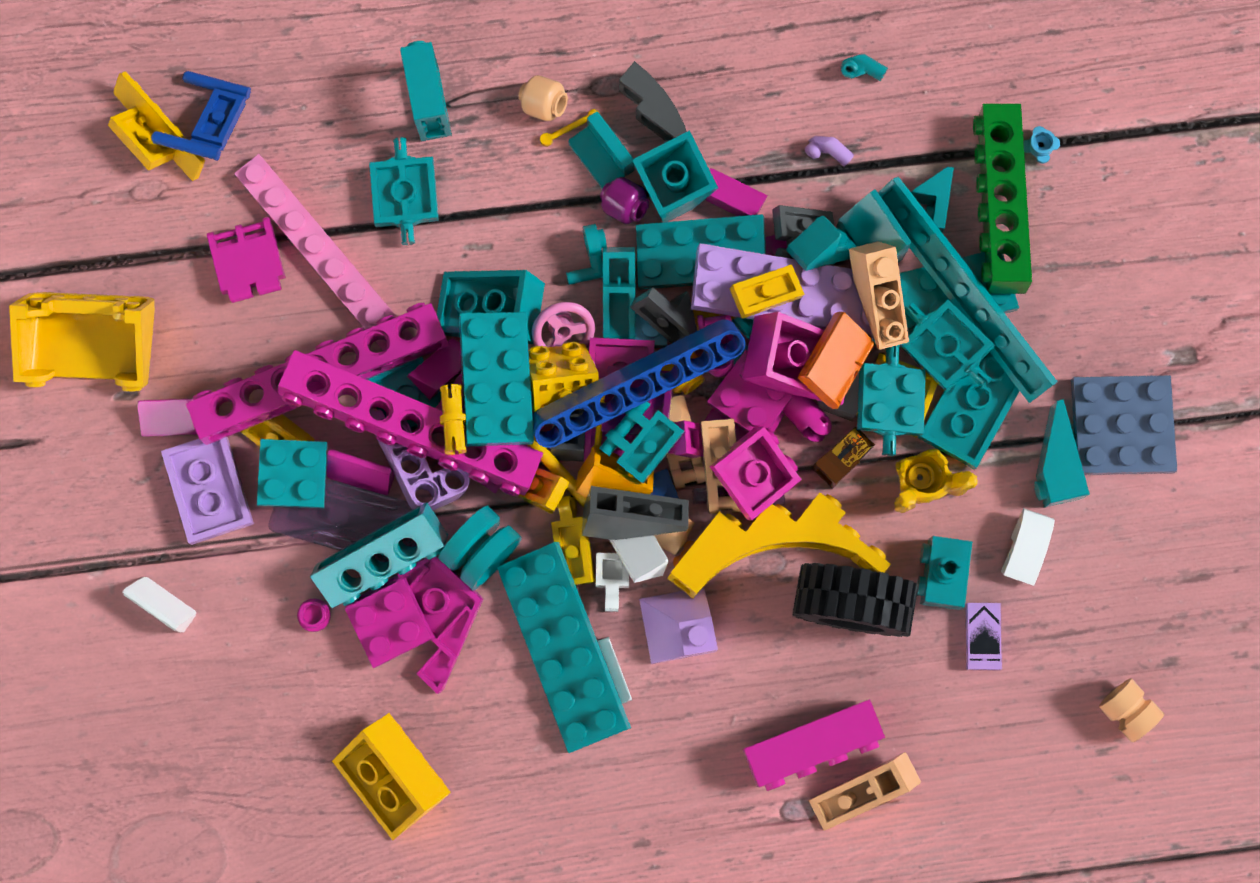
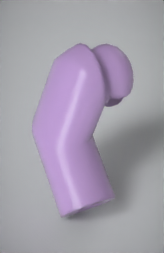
M814 136L809 139V144L805 147V153L812 159L819 158L821 153L830 154L842 166L847 165L854 156L851 151L834 137Z

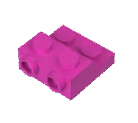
M764 426L754 427L730 446V451L710 466L747 520L756 518L801 481L796 472L798 468L795 462L789 456L783 454L778 447L779 440L776 435Z

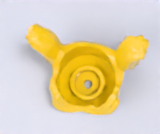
M928 449L917 456L899 460L895 466L899 475L901 493L894 503L895 511L905 513L914 509L916 504L939 500L947 493L961 496L967 490L976 487L978 483L977 475L970 471L951 473L947 466L949 463L947 458L938 449ZM917 475L922 476L921 481L917 479Z

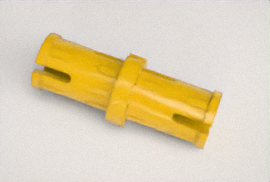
M451 384V390L448 389V385L440 387L443 415L440 416V424L444 426L445 454L456 455L455 445L458 454H463L467 451L464 436L466 414L462 412V386L458 384Z

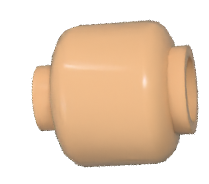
M537 75L533 76L527 83H524L519 90L521 107L523 112L529 116L544 121H552L556 117H560L566 109L568 96L563 85L558 81Z

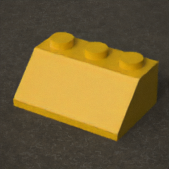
M390 713L363 729L332 760L392 840L399 837L451 793L443 780L435 773L422 753L415 747Z

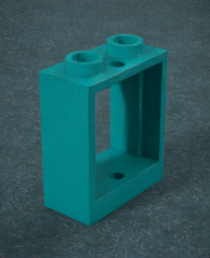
M414 41L406 47H401L400 51L413 118L421 142L452 136L439 67L432 42Z

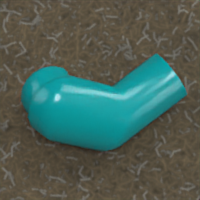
M866 54L849 57L841 64V72L847 78L868 74L881 81L888 70V67Z

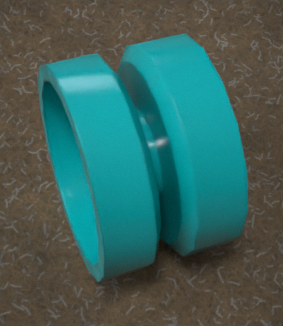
M488 505L478 510L457 530L438 557L451 571L465 565L461 571L460 579L473 591L484 584L498 570L497 567L505 563L522 540V537L509 525L497 530L500 524V516Z

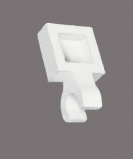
M596 553V587L605 588V612H618L619 588H629V573L617 553Z

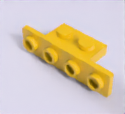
M126 71L119 73L113 93L128 110L110 117L108 123L110 129L148 171L174 160L192 181L198 179L205 163L204 157L154 144L151 141V135L155 131L185 139L186 137Z

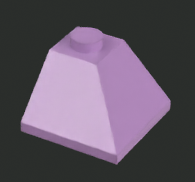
M704 587L694 599L684 591L639 599L651 664L717 652V642Z

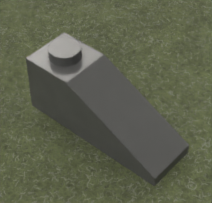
M591 486L583 508L582 536L620 540L687 531L689 500Z

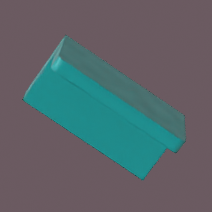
M598 111L587 117L588 127L568 140L569 146L601 188L606 183L612 182L619 177H626L635 171V165L632 161L633 157Z

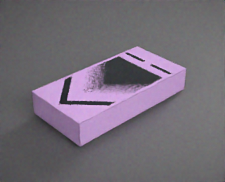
M966 603V670H1002L1001 603Z

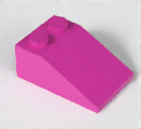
M781 312L755 316L742 379L767 389L821 401L797 377L823 334L824 329Z

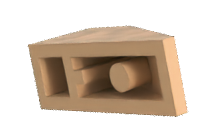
M904 752L810 799L809 802L825 831L911 791L921 781L907 753Z

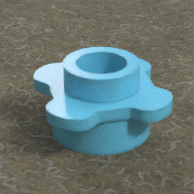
M1038 126L1033 129V135L1030 139L1024 141V152L1031 153L1036 157L1037 162L1044 164L1049 161V155L1052 151L1060 147V140L1051 131ZM1038 143H1043L1044 147H1039Z

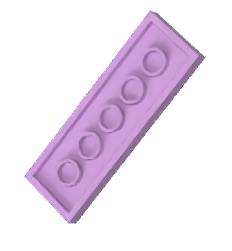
M701 243L698 245L691 310L741 318L729 288L733 284L792 264L805 295L801 299L746 317V319L754 320V317L758 315L781 312L825 330L833 314L842 311L874 339L853 280L852 269L826 265L805 271L795 259Z

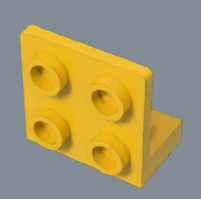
M567 342L562 346L555 347L535 346L529 350L533 413L599 380L598 370L584 343Z

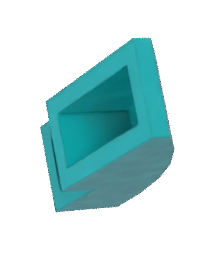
M603 247V338L635 340V311L630 308L635 300V247Z

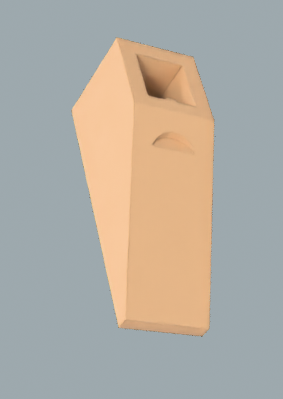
M878 241L850 248L853 280L877 349L881 350L909 342L896 247Z

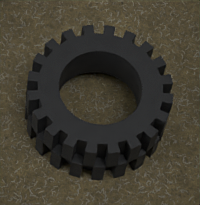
M804 563L800 567L792 615L804 621L828 625L833 628L848 629L849 631H859L874 635L909 637L918 584L899 576H890L887 573L873 572L863 568L856 569L850 566L842 567L834 564Z

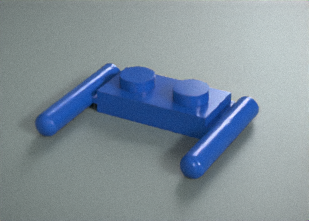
M185 71L182 76L185 83L213 90L191 134L192 138L189 140L155 131L151 135V141L154 144L218 161L221 151L224 150L246 105L245 101L250 97L251 88L195 72Z

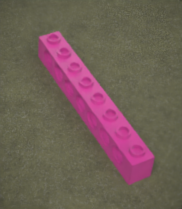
M418 303L409 307L406 310L407 313L398 317L389 315L379 319L376 322V326L366 330L364 328L354 329L346 334V338L334 342V340L324 341L315 347V351L306 355L367 380L447 347L449 344L432 303L427 305L425 303ZM409 327L417 329V334L413 339L403 340L401 338V333L404 329ZM376 340H384L387 342V345L382 352L374 353L370 350L372 343ZM353 352L356 354V359L352 364H340L341 357L345 353ZM292 355L288 356L283 364L275 367L273 365L263 366L254 371L255 375L244 380L242 378L231 379L223 384L224 388L214 392L211 390L202 391L194 395L192 401L185 403L199 440L208 445L298 408L284 402L282 396L278 394L279 382ZM312 382L307 385V389L313 394H320L325 391V387L319 382ZM261 389L264 391L261 401L258 403L249 402V396L254 390ZM225 402H232V411L226 416H219V407Z
M297 350L293 351L278 385V394L282 396L284 402L290 405L300 407L303 404L314 409L313 412L319 417L332 420L334 417L344 421V425L353 431L363 433L366 430L376 434V439L387 445L393 446L395 443L408 448L407 451L416 457L426 458L427 455L439 460L438 464L445 469L457 471L458 468L470 473L469 477L483 484H487L490 481L501 486L500 490L511 496H518L519 494L525 496L543 456L542 452L526 445L474 446L480 453V457L476 459H470L464 453L458 454L456 445V455L445 454V446H439L432 440L433 434H444V426L440 424V416L443 415V411ZM312 382H319L325 387V391L320 394H313L309 392L307 385ZM342 395H351L355 398L356 404L352 407H344L339 403L338 398ZM379 407L386 411L387 417L383 420H376L372 418L369 411ZM411 420L417 424L418 431L407 433L402 429L401 423ZM498 458L507 460L510 464V470L506 472L499 471L494 465V460Z

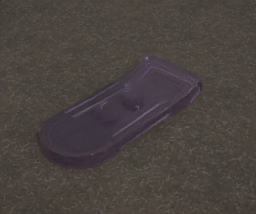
M326 479L324 509L274 507L268 527L272 532L340 551L412 511V509L405 500ZM411 538L402 539L406 546H417V543ZM374 554V557L380 562L389 561L383 554Z

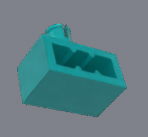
M932 536L928 539L927 544H922L920 563H925L924 576H919L917 580V596H921V605L955 610L965 607L973 541Z

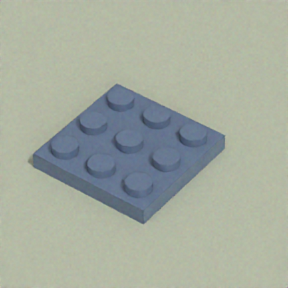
M1171 375L1073 377L1071 379L1074 439L1084 475L1171 474L1177 472Z

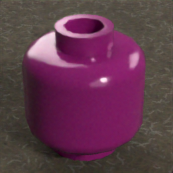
M619 177L612 182L606 183L600 193L603 212L623 224L640 221L649 207L646 190L625 177Z

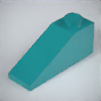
M1064 399L1055 402L1050 407L1036 473L1037 481L1034 482L1036 497L1039 501H1043L1044 508L1080 500L1090 495Z

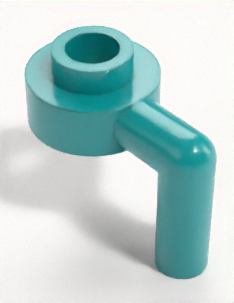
M596 224L582 227L591 267L566 272L568 285L603 277L602 248L607 247L604 230H598Z

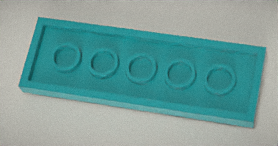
M559 542L548 544L497 567L568 754L631 729Z

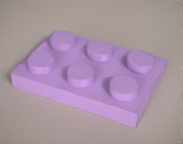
M228 437L208 445L196 439L161 451L185 534L190 545L254 524Z

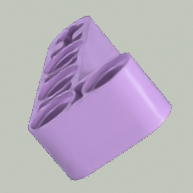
M373 408L369 411L372 418L376 420L385 419L381 410L375 411L376 408ZM407 420L401 423L402 429L407 433H413ZM378 440L412 510L424 504L418 501L415 496V492L424 489L431 493L433 499L428 504L432 510L458 500L466 492L470 483L468 472L458 468L457 471L443 468L432 473L425 458H419L410 454L407 451L408 448L403 445L395 444L392 446ZM406 460L413 461L417 464L418 471L407 473L402 469L401 463ZM449 476H455L461 481L462 487L456 490L451 489L446 485L445 479Z

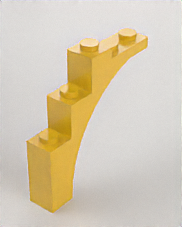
M819 492L796 522L791 519L792 514L780 504H772L760 513L746 532L741 529L742 524L731 514L727 513L724 515L719 511L671 571L667 579L694 599L708 581L731 564L750 555L779 548H810L835 553L851 559L859 567L873 572L884 573L891 564L885 560L886 555L879 548L873 545L869 547L862 542L856 530L848 525L842 526L838 522L846 513L841 509V503L833 496L828 494L824 496Z

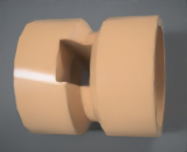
M1129 678L1109 693L1099 704V708L1111 721L1118 720L1120 722L1118 729L1131 742H1135L1159 723L1164 716V712L1152 700H1144V691L1132 678Z

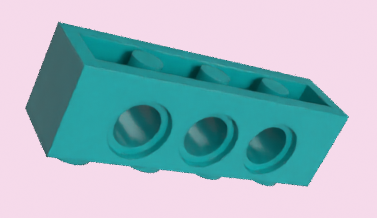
M428 502L317 563L310 577L331 608L341 603L347 606L360 597V593L368 588L376 590L388 581V577L398 572L399 575H403L416 566V562L424 557L432 559L438 556L445 546L448 533ZM411 538L417 543V546H406L402 539ZM374 554H383L389 561L380 562L374 557ZM346 570H356L361 577H351Z

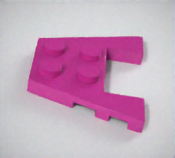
M436 556L432 559L425 558L421 560L409 572L403 575L397 574L376 590L370 589L356 601L345 607L406 578L435 637L431 641L439 647L416 674L437 694H440L446 686L484 598L478 592L469 588L454 570L451 571L438 559L439 556Z

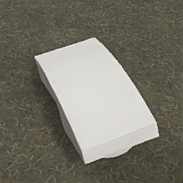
M1023 508L1011 536L1013 544L1001 570L1004 576L1033 586L1035 585L1051 539L1055 522L1053 518Z

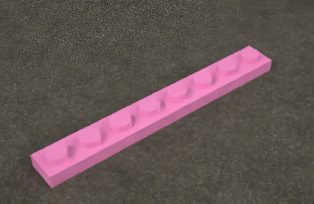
M260 154L234 173L365 330L376 326V322L383 317L389 315L397 317ZM407 328L401 333L403 340L414 338ZM375 341L382 350L386 348V341Z

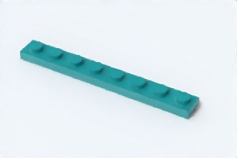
M899 176L888 182L878 193L912 243L909 248L951 303L995 344L990 353L1026 400L1031 403L1058 381Z

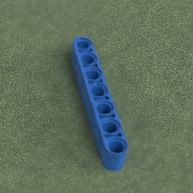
M730 320L716 321L538 409L532 415L535 439L539 445L545 448L558 446L738 357L745 349V338ZM734 334L730 342L720 344L724 336ZM704 349L702 355L698 358H690L695 350ZM674 364L671 371L660 373L665 365ZM644 379V382L639 387H630L633 381ZM614 394L613 399L609 402H600L604 395ZM584 409L583 414L580 416H570L574 410ZM545 424L555 425L550 431H540Z

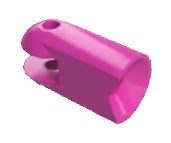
M794 395L783 410L788 419L809 441L820 442L825 438V435L831 432L832 425L829 417L813 399Z

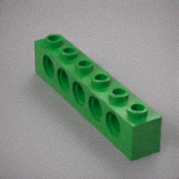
M982 104L979 115L974 116L973 134L978 135L979 144L975 146L974 160L975 164H980V174H977L976 192L982 195V203L978 204L977 216L978 222H983L984 232L980 233L979 250L980 252H985V263L981 265V281L986 282L989 294H1026L1032 283L1021 104ZM991 137H998L1002 139L1003 142H996ZM993 166H1001L1005 169V172H999ZM994 195H1002L1007 201H999ZM996 224L1007 226L1009 231L998 229ZM997 254H1006L1010 257L1011 261H1003Z

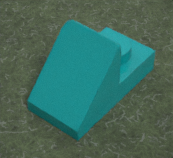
M946 167L911 191L919 204L927 205L926 213L942 233L946 225L953 167Z
M822 215L791 242L786 251L805 271L850 259L849 249L857 246L840 228H836Z

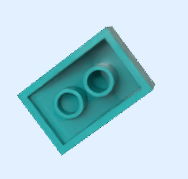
M527 270L444 272L436 315L445 336L460 338V313L526 312L528 344H533L532 326L541 312L545 283Z

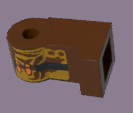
M856 426L829 452L823 455L814 464L812 469L833 489L860 463L859 461L875 444L861 430H857Z

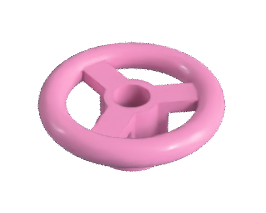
M560 302L547 307L537 316L531 332L534 346L548 347L541 337V330L546 322L554 338L550 347L562 346L565 340L579 333H585L579 343H584L588 347L590 338L594 337L595 323L590 312L583 306L573 302ZM568 312L579 315L583 322L574 323Z

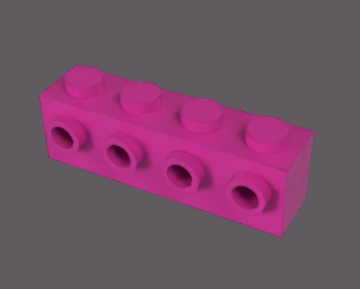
M869 699L742 750L757 787L765 785L766 790L769 791L786 784L784 777L794 773L797 774L799 779L817 772L815 765L828 761L829 766H833L848 760L846 753L859 748L861 754L880 747L878 740L885 738V735Z

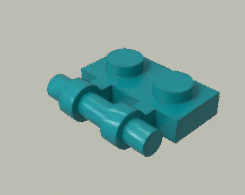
M645 402L625 412L626 415L614 430L611 428L605 435L607 439L599 448L608 456L612 454L617 446L621 448L624 453L617 460V463L641 483L646 481L685 432L659 410L648 420L643 414L651 405L649 402ZM637 423L643 429L630 444L624 438Z

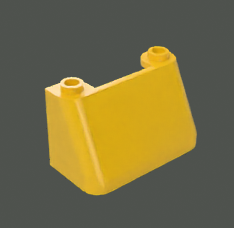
M36 292L26 294L9 305L13 382H25L27 387H42L46 385L45 381L51 380L53 377L115 379L116 385L122 386L123 391L129 392L140 391L148 384L155 315V302L153 298L144 296Z

